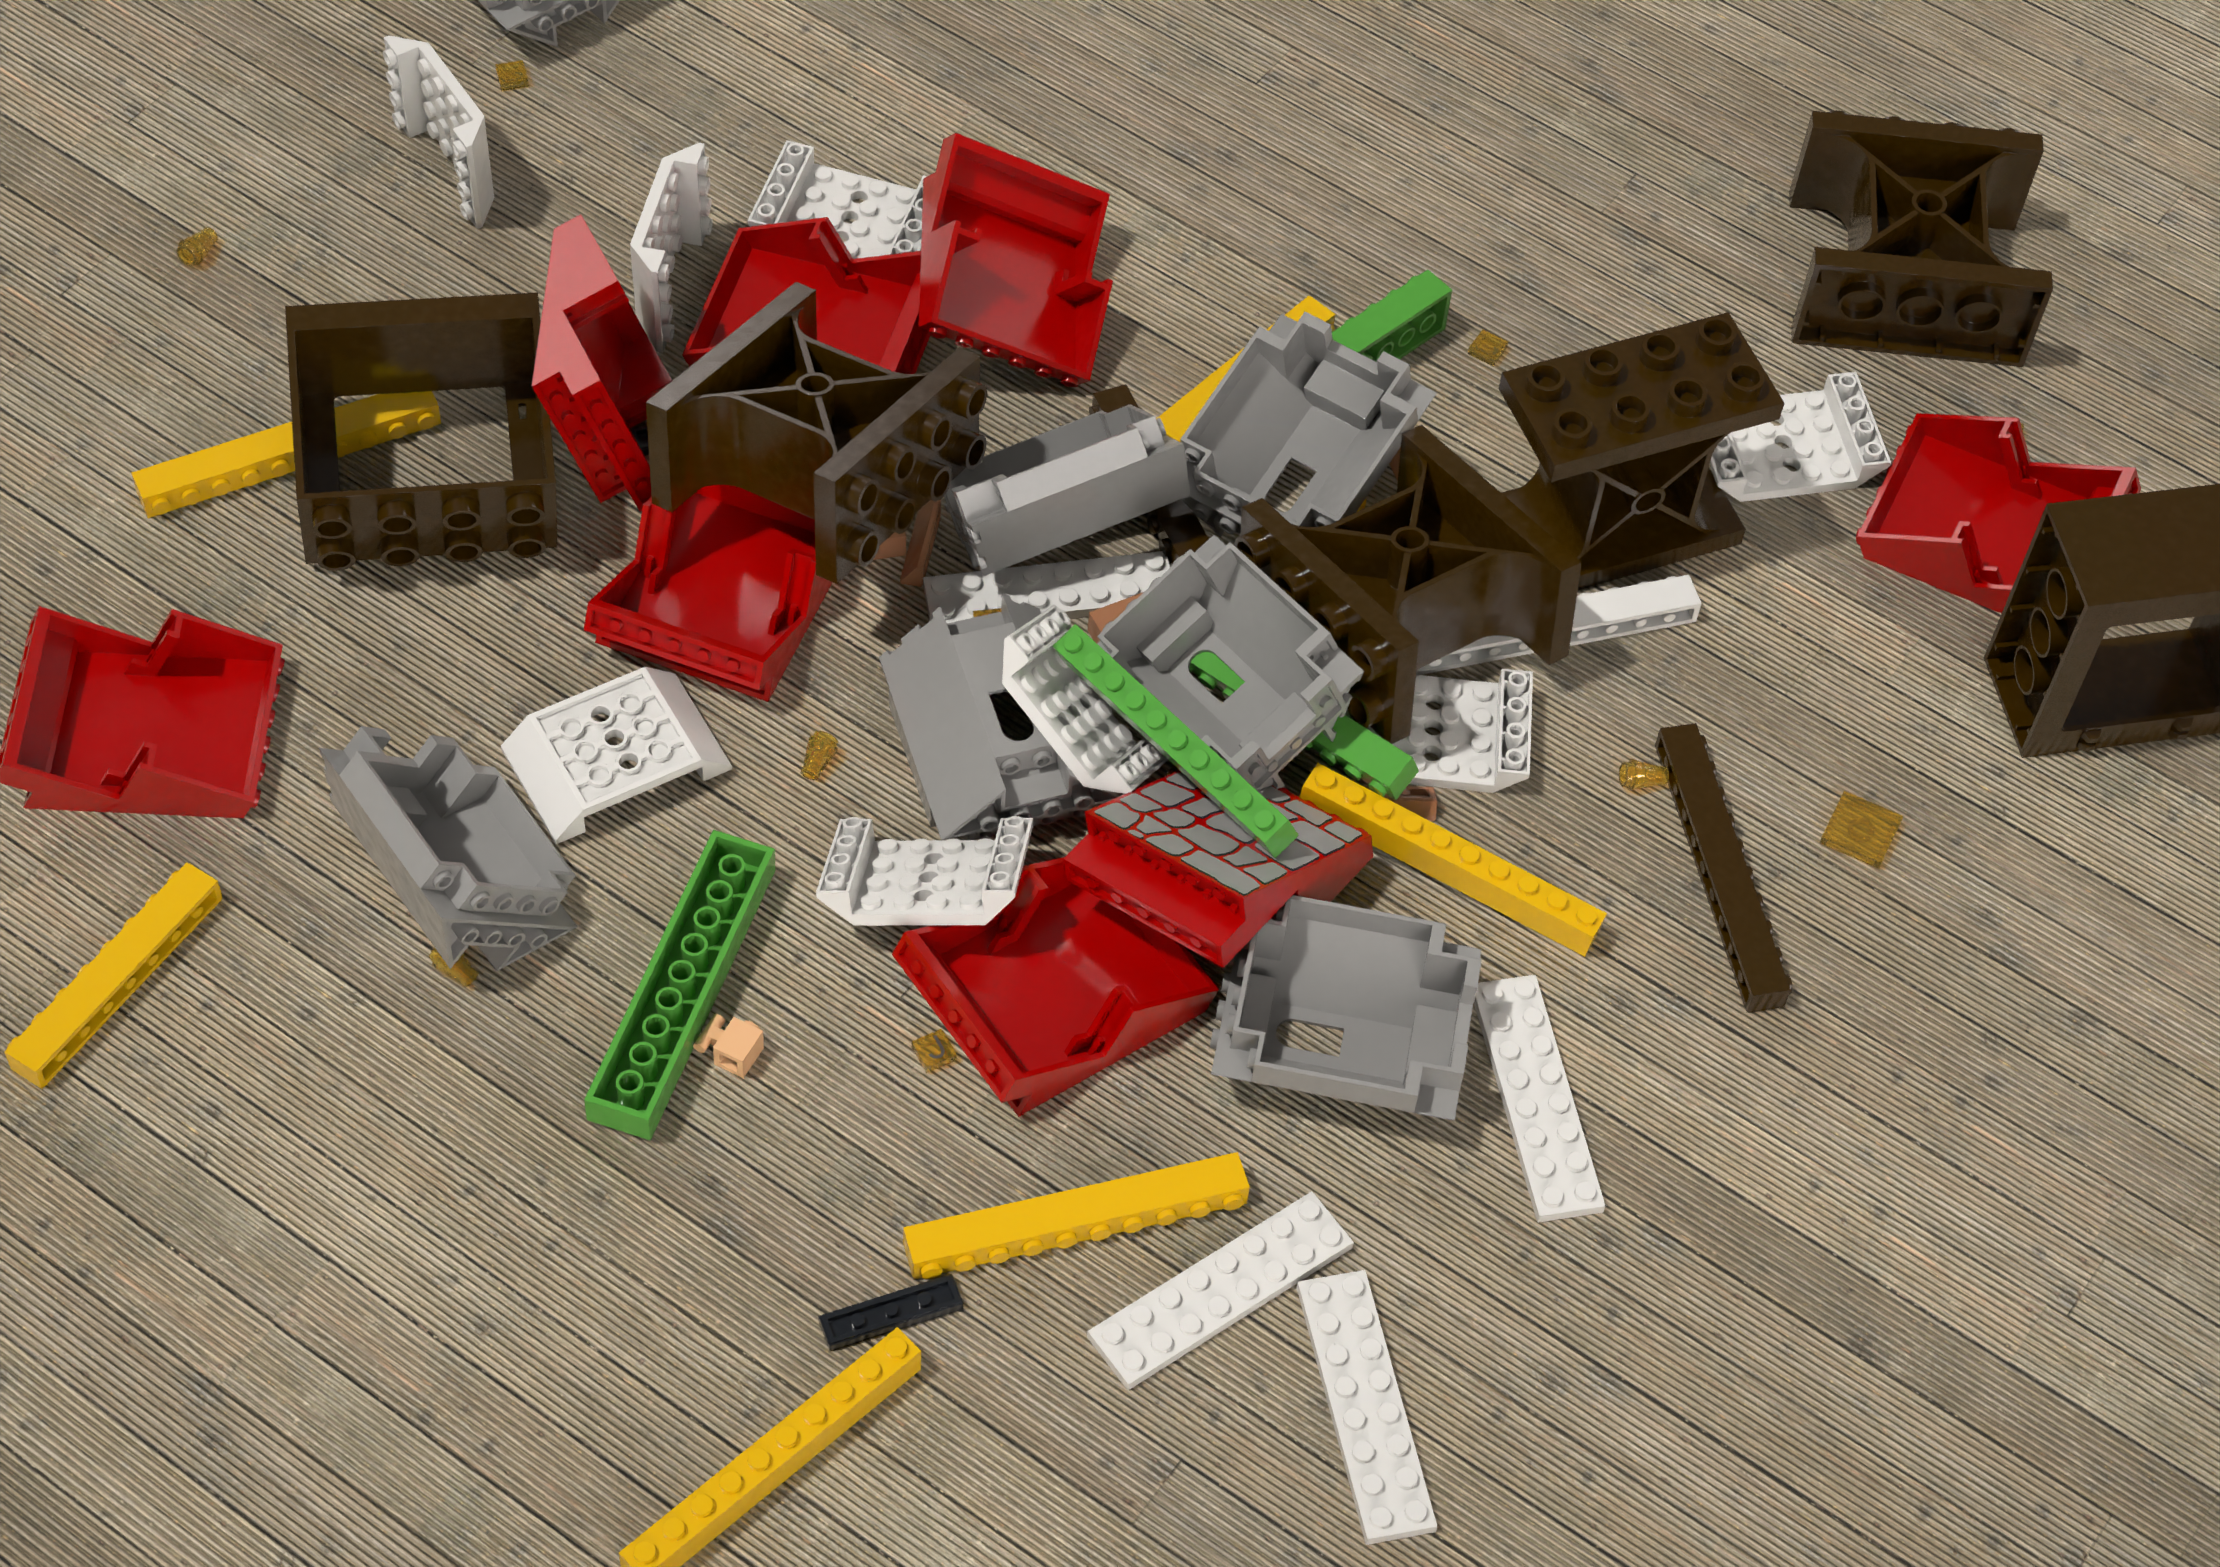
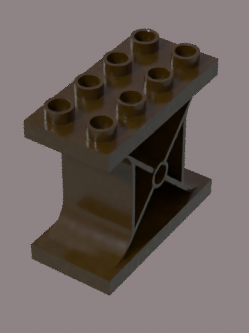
M1838 110L1829 112L1812 111L1789 190V207L1829 211L1836 215L1847 229L1848 250L1815 247L1791 325L1792 343L2023 367L2053 291L2052 271L2015 268L2005 265L1991 250L1989 228L2015 231L2044 152L2043 134L2024 133L2012 128L1995 130L1966 127L1954 122L1937 124L1908 121L1896 116L1878 118L1849 115Z
M795 282L646 401L652 504L673 512L702 487L731 485L815 520L816 575L838 584L858 565L862 567L869 565L875 558L879 546L894 532L898 534L904 533L912 524L916 512L930 500L934 502L941 500L948 491L951 481L964 469L974 470L982 461L987 442L985 436L979 434V415L986 403L987 388L980 383V355L959 347L930 372L903 374L888 370L817 341L816 290Z
M1729 312L1502 372L1498 389L1540 464L1535 475L1524 486L1501 493L1581 561L1578 590L1742 543L1746 528L1724 491L1717 486L1714 475L1709 468L1711 457L1717 445L1731 432L1779 420L1784 407V401Z
M1422 424L1402 433L1397 493L1341 520L1321 527H1304L1288 522L1263 498L1242 507L1241 533L1235 539L1234 546L1328 630L1337 646L1364 670L1360 681L1351 686L1348 692L1352 696L1347 708L1348 712L1355 722L1365 728L1371 727L1380 737L1391 744L1410 736L1417 670L1464 646L1488 636H1509L1520 639L1548 665L1569 656L1581 561Z

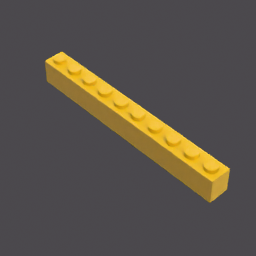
M433 392L376 394L335 407L338 458L440 425L439 405ZM292 421L131 472L137 495L147 518L163 515L188 505H194L216 496H222L229 492L294 472Z
M1318 762L1302 787L1299 798L1313 802L1318 808L1330 814H1336L1343 821L1356 828L1364 829L1368 834L1372 835V846L1584 957L1599 933L1607 915L1606 912Z
M1235 1152L903 1227V1245L913 1280L919 1278L934 1279L942 1273L954 1270L964 1272L973 1269L976 1265L989 1262L999 1264L1011 1257L1020 1255L1034 1256L1046 1249L1055 1247L1061 1249L1069 1248L1081 1241L1090 1239L1100 1241L1116 1233H1135L1151 1225L1159 1224L1166 1226L1186 1217L1201 1218L1217 1210H1235L1243 1204H1247L1250 1186L1239 1154Z
M898 1327L895 1328L619 1552L620 1566L681 1567L921 1370V1350Z

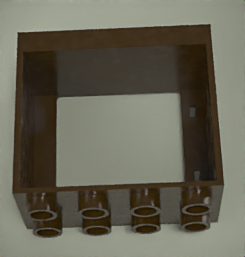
M538 292L285 306L296 498L306 564L318 563L323 569L339 571L352 567L356 561L382 559L384 563L391 566H407L415 563L421 556L445 555L449 560L455 562H470L481 557L483 552L509 551L511 555L519 558H532L542 554L546 548L558 547L556 477L550 416L532 388L541 323ZM501 387L505 390L513 480L340 491L335 398L340 396ZM526 406L525 419H520L518 407Z
M2220 484L2046 504L1984 655V661L2022 758L2081 750L2092 751L2097 748L2170 739L2180 740L2186 737L2220 733ZM2194 617L2189 629L2102 639L2106 630L2114 626Z

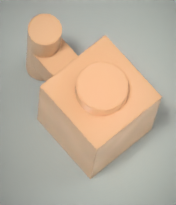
M714 1014L693 1047L698 1052L704 1053L710 1044L714 1045V1065L744 1079L764 1049L763 1030L751 1021H742L736 1017H733L726 1029L722 1030L721 1028L726 1020L723 1016Z

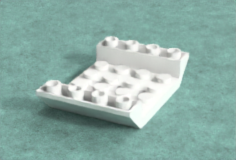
M390 35L384 37L386 50L383 51V57L389 69L386 72V77L392 89L389 97L395 109L392 117L396 127L403 129L409 138L428 131L432 139L436 138L439 141L443 154L446 157L450 156L453 160L455 171L459 177L460 183L457 184V190L462 198V204L459 205L460 211L465 220L470 219L476 229L481 228L494 200L484 115L429 43Z
M786 140L748 218V225L751 227L828 217L840 238L846 240L844 244L853 259L921 251L923 178L927 176H922L916 190L815 164L814 147ZM855 199H863V200H865V201H863V202H861V203H855V202H853V200H855ZM846 219L856 220L851 224L843 222Z
M704 143L694 144L662 158L630 243L636 316L653 347L659 353L664 352L667 342H672L675 327L670 324L673 315V305L669 304L672 285L667 282L670 273L674 269L675 252H680L682 243L702 246L705 235H710L713 219L708 216L712 200L707 197L710 189V177H706L709 168V157L705 156Z
M1857 372L1828 375L1824 389L1820 391L1780 395L1784 401V407L1780 419L1775 421H1778L1781 425L1774 426L1768 422L1731 432L1717 445L1710 461L1717 486L1740 502L1855 489L1891 465L1890 457ZM1775 443H1785L1789 448L1783 449ZM1784 466H1794L1798 471H1790L1788 468H1785Z
M1054 604L1004 639L1002 684L1084 787L1123 794L1130 793L1167 762L1168 759L1146 738H1143L1136 744L1132 739L1129 729L1120 724L1114 717L1110 705L1105 700L1100 699L1095 691L1071 670L1052 646L1072 625L1069 616Z
M649 667L640 668L527 715L501 745L504 756L555 844L586 832L584 817L694 770L698 772L703 782L732 770L731 763L676 674ZM597 714L609 716L607 720L602 722L592 719ZM612 737L623 739L622 743L618 745H610L606 742ZM628 760L637 763V765L631 769H625L620 766L623 762Z
M1501 669L1498 683L1416 675L1410 736L1392 744L1412 756L1419 769V772L1409 784L1494 793L1528 779L1530 776L1533 672ZM1436 702L1442 708L1433 710L1427 707L1426 704ZM1347 709L1345 715L1352 719ZM1371 727L1367 728L1371 732L1378 735ZM1433 727L1438 729L1440 734L1430 735L1425 729ZM1434 753L1439 757V760L1429 761L1423 755Z
M1019 816L1001 818L995 840L988 838L959 840L953 838L942 841L916 839L913 841L884 839L882 841H875L872 819H860L858 817L840 819L816 890V897L853 926L986 925L1016 896L1034 824L1033 818H1021Z

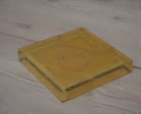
M1844 791L1819 843L1879 869L1903 816Z

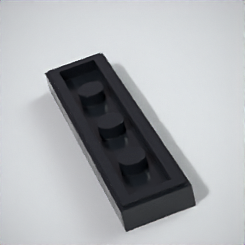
M949 1274L818 1316V1322L829 1351H834L890 1333L897 1327L903 1329L962 1310L964 1303L953 1275Z

